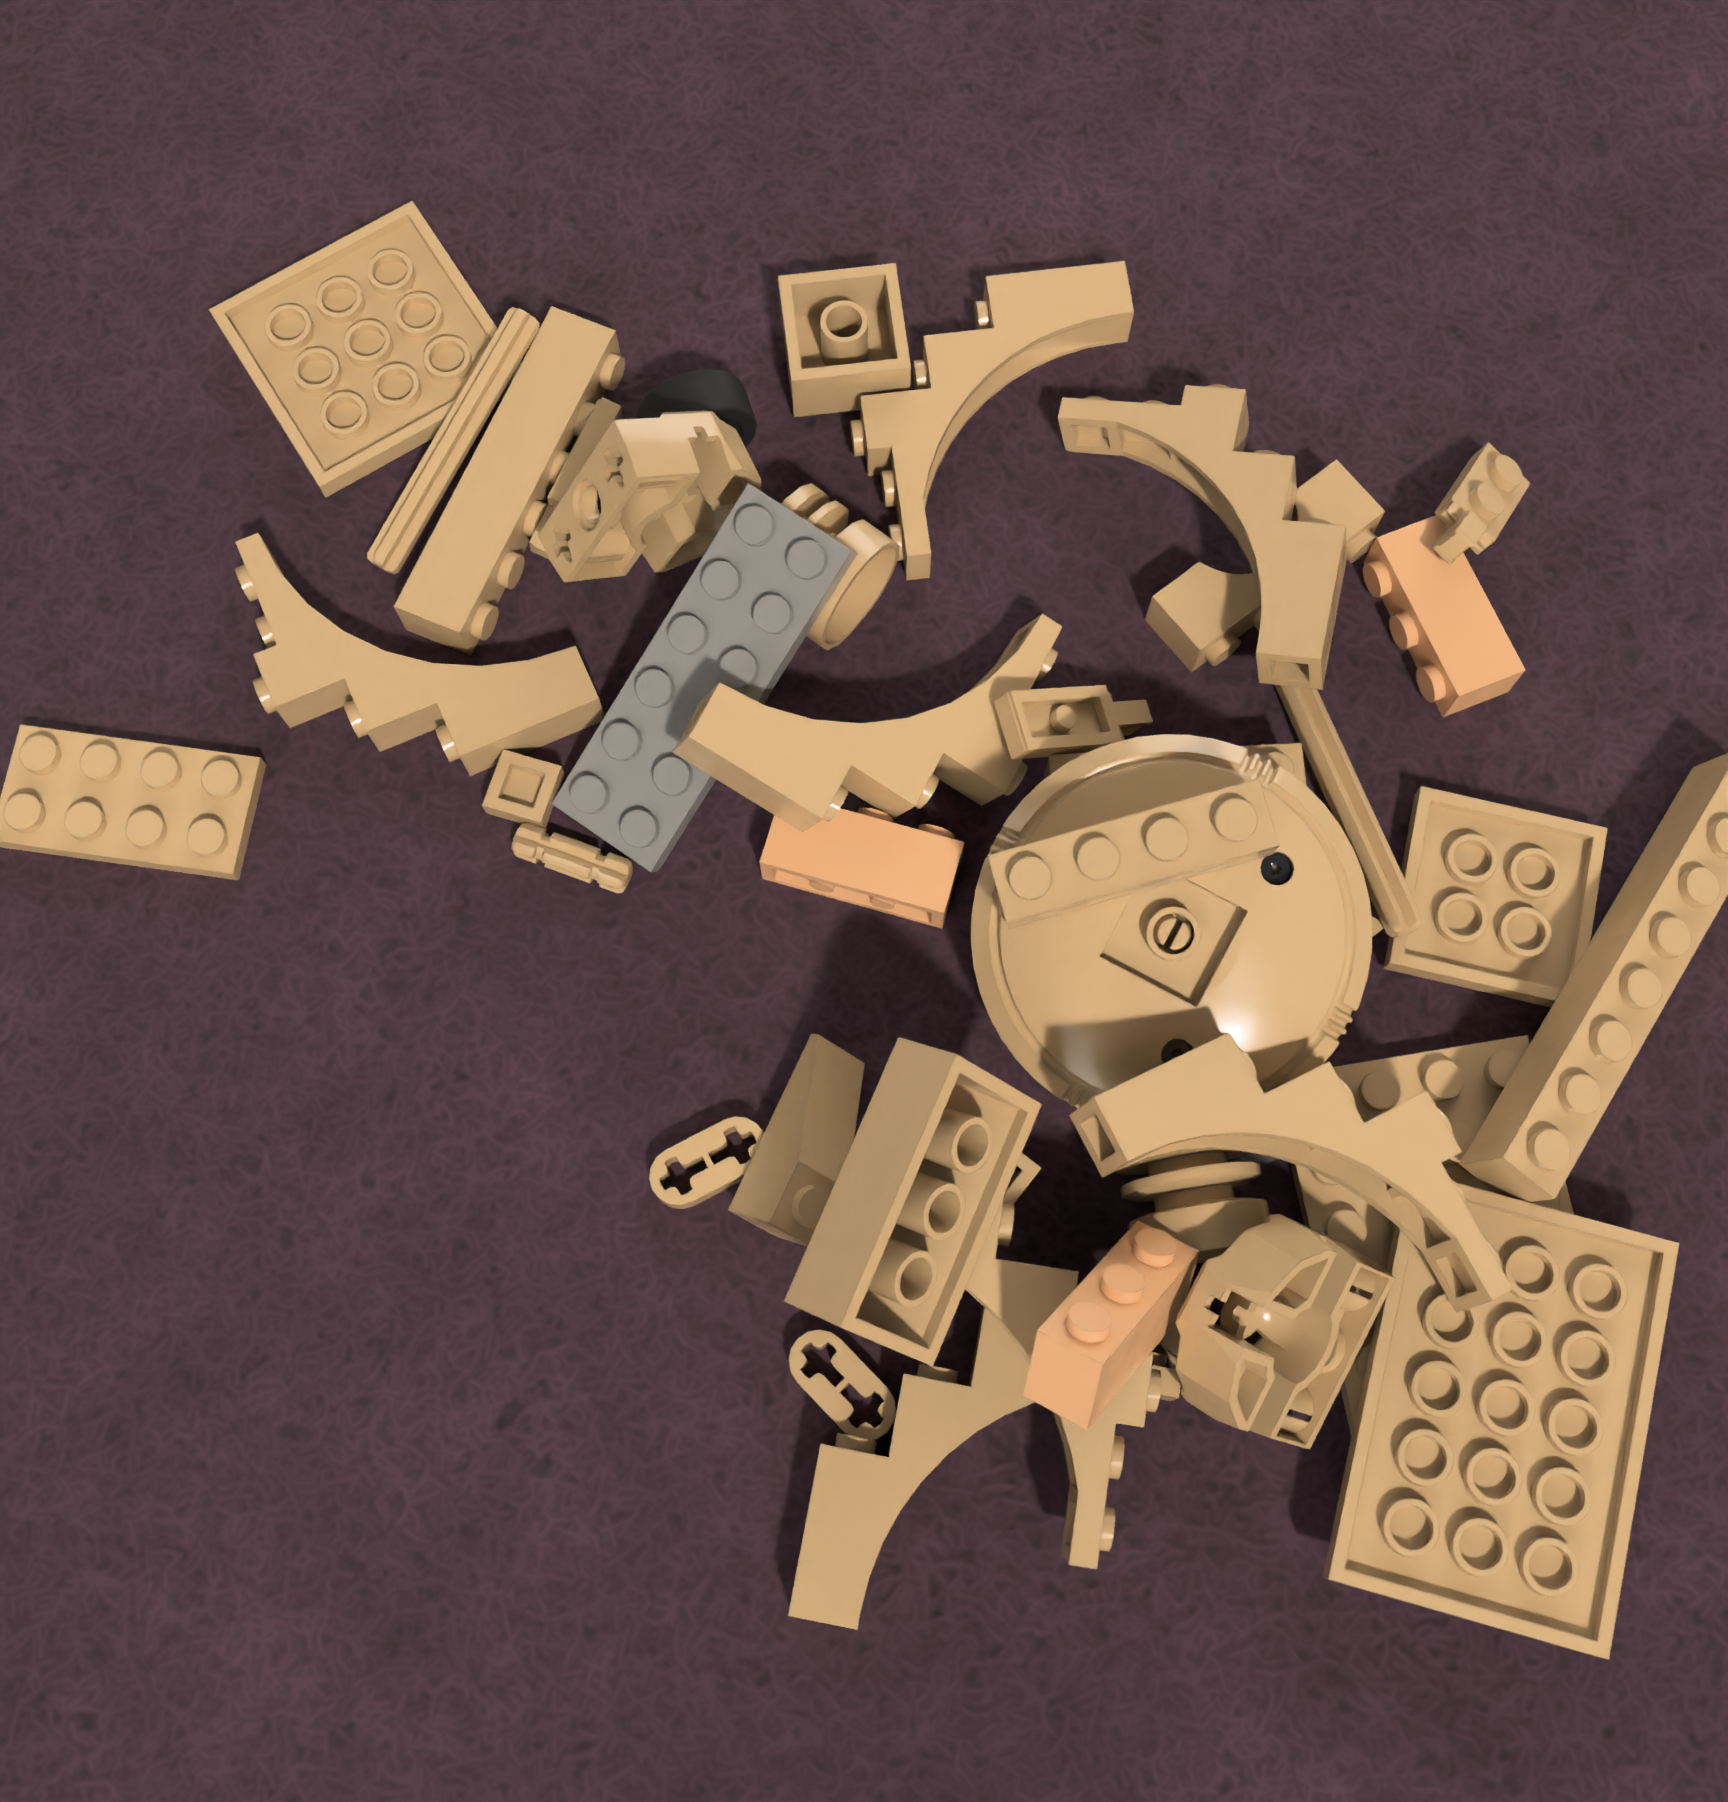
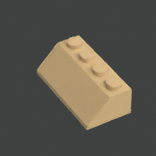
M898 1037L784 1302L840 1328L933 1366L1042 1104L955 1053Z

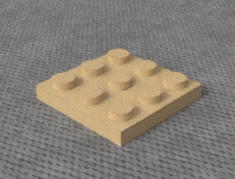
M1421 786L1414 795L1401 872L1421 913L1422 923L1416 931L1397 938L1389 936L1383 969L1552 1007L1591 942L1608 828Z

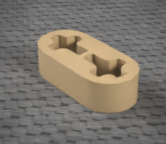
M735 1116L722 1120L666 1149L656 1157L650 1168L649 1180L653 1192L667 1206L685 1209L695 1206L742 1181L764 1132L754 1121L745 1117ZM737 1131L742 1139H748L753 1136L756 1140V1143L748 1149L751 1158L748 1162L739 1164L733 1156L713 1164L711 1157L721 1153L728 1147L726 1136L730 1133ZM679 1161L684 1169H689L705 1161L708 1168L690 1178L691 1191L681 1195L676 1187L664 1190L662 1182L670 1177L669 1165Z
M820 1329L808 1331L795 1341L789 1355L790 1372L804 1391L847 1435L877 1440L885 1435L894 1423L896 1406L894 1397L881 1380L832 1332ZM810 1344L818 1350L825 1348L828 1344L835 1349L836 1353L833 1355L831 1363L844 1378L836 1387L819 1372L811 1378L803 1374L802 1370L807 1364V1359L802 1352ZM849 1384L865 1399L876 1393L883 1400V1403L878 1408V1413L883 1421L876 1428H873L867 1422L856 1428L849 1422L848 1419L852 1416L854 1409L841 1394Z

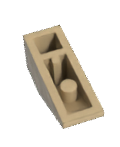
M811 1033L728 1211L776 1237L808 1247L837 1180L839 1163H844L854 1140L865 1067L864 1062L822 1036Z

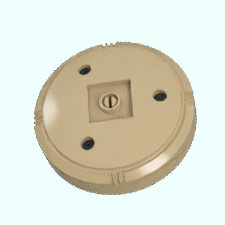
M1173 734L1135 737L1097 748L1063 765L1042 780L1023 798L1007 818L1002 830L997 834L993 845H991L988 855L1260 778L1280 844L1276 851L1267 857L1009 929L1006 923L988 856L986 857L976 886L971 915L972 958L979 992L995 1029L1009 1051L1022 1067L1053 1095L1067 1101L1072 1107L1080 1108L1093 1097L1228 1032H1231L1238 1047L1244 1050L1253 1061L1257 1072V1081L1264 1094L1323 1065L1340 1043L1337 1040L1338 1037L1347 1032L1345 1026L1353 1020L1351 1018L1352 1011H1357L1368 979L1372 954L1373 927L1370 899L1359 861L1342 827L1326 805L1305 784L1281 766L1276 767L1272 765L1271 760H1264L1257 753L1253 755L1247 752L1246 748L1213 738Z

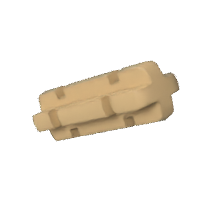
M528 822L522 823L517 829L511 847L517 857L535 864L540 859L545 863L544 867L587 883H591L595 879L599 883V887L617 894L623 893L628 886L633 872L632 862L629 859L611 852L603 856V853H600V848L556 832L548 836L549 834L546 833L545 828Z

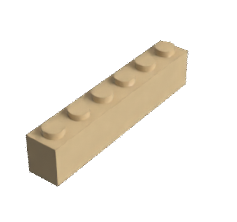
M551 306L394 605L407 631L470 656L479 639L486 641L491 636L498 620L499 610L496 606L505 588L513 589L520 580L525 563L523 553L549 504L548 495L597 400L602 399L607 389L614 391L622 379L625 359L621 357L616 330Z

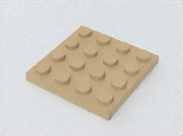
M413 201L209 309L215 322L325 498L433 439L497 330L496 325ZM521 363L518 365L498 402L503 399Z

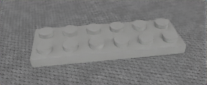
M748 483L554 798L552 805L649 872H658L716 781L712 776L672 752L699 703L720 682L764 704L858 553Z

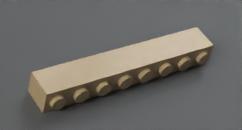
M1728 753L1697 765L1690 771L1591 939L1590 944L1575 966L1459 1163L1496 1194L1525 1202L1556 1199L1728 895Z

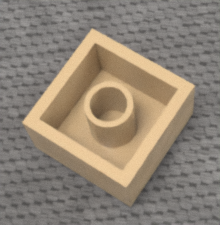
M896 263L778 276L781 321L794 417L860 410V396L910 391L911 364Z

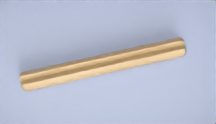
M513 307L507 311L370 547L367 559L385 572L396 574L402 568L539 331V322L528 312Z
M1275 685L1333 816L1342 827L1355 851L1364 874L1367 891L1386 933L1392 938H1397L1416 931L1422 923L1421 913L1318 690Z

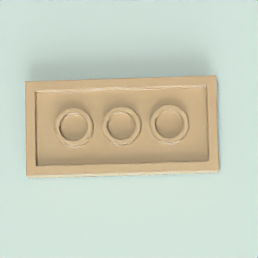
M20 724L0 797V847L239 880L266 763L261 757Z

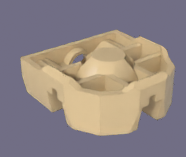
M713 411L663 412L659 418L613 420L538 536L550 562L564 582L626 576L641 554H643L655 573L666 572L704 556L747 484L749 483L761 491V478L737 430L721 421ZM598 494L601 501V513L598 510Z
M1270 1214L1265 1223L1245 1230L1221 1256L1206 1260L1177 1315L1176 1325L1180 1334L1176 1371L1182 1384V1396L1187 1402L1217 1421L1240 1430L1252 1431L1271 1439L1310 1450L1395 1277L1371 1257L1353 1247L1281 1214ZM1353 1285L1373 1295L1371 1299L1349 1291V1289ZM1215 1298L1225 1302L1220 1315V1325L1215 1324L1219 1315L1209 1310ZM1257 1331L1262 1337L1254 1345L1244 1340ZM1291 1409L1312 1417L1310 1421L1288 1415V1412Z

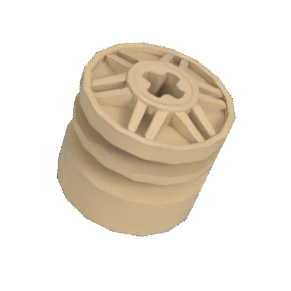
M810 483L799 487L785 498L781 504L858 553L806 635L822 648L829 650L838 646L852 633L879 599L893 574L899 558L900 545L864 519L853 522L847 527L849 510L836 500L829 502V496Z
M1205 1149L1174 1152L1157 1156L1117 1170V1173L1123 1175L1148 1174V1177L1123 1185L1120 1189L1121 1197L1124 1200L1134 1202H1153L1155 1212L1131 1221L1127 1225V1229L1129 1230L1138 1220L1153 1228L1163 1230L1173 1238L1199 1250L1197 1263L1206 1262L1208 1259L1221 1256L1245 1230L1265 1223L1270 1215L1267 1200L1252 1197L1235 1198L1233 1191L1234 1187L1248 1183L1261 1175L1260 1165L1255 1162L1227 1161L1249 1152Z

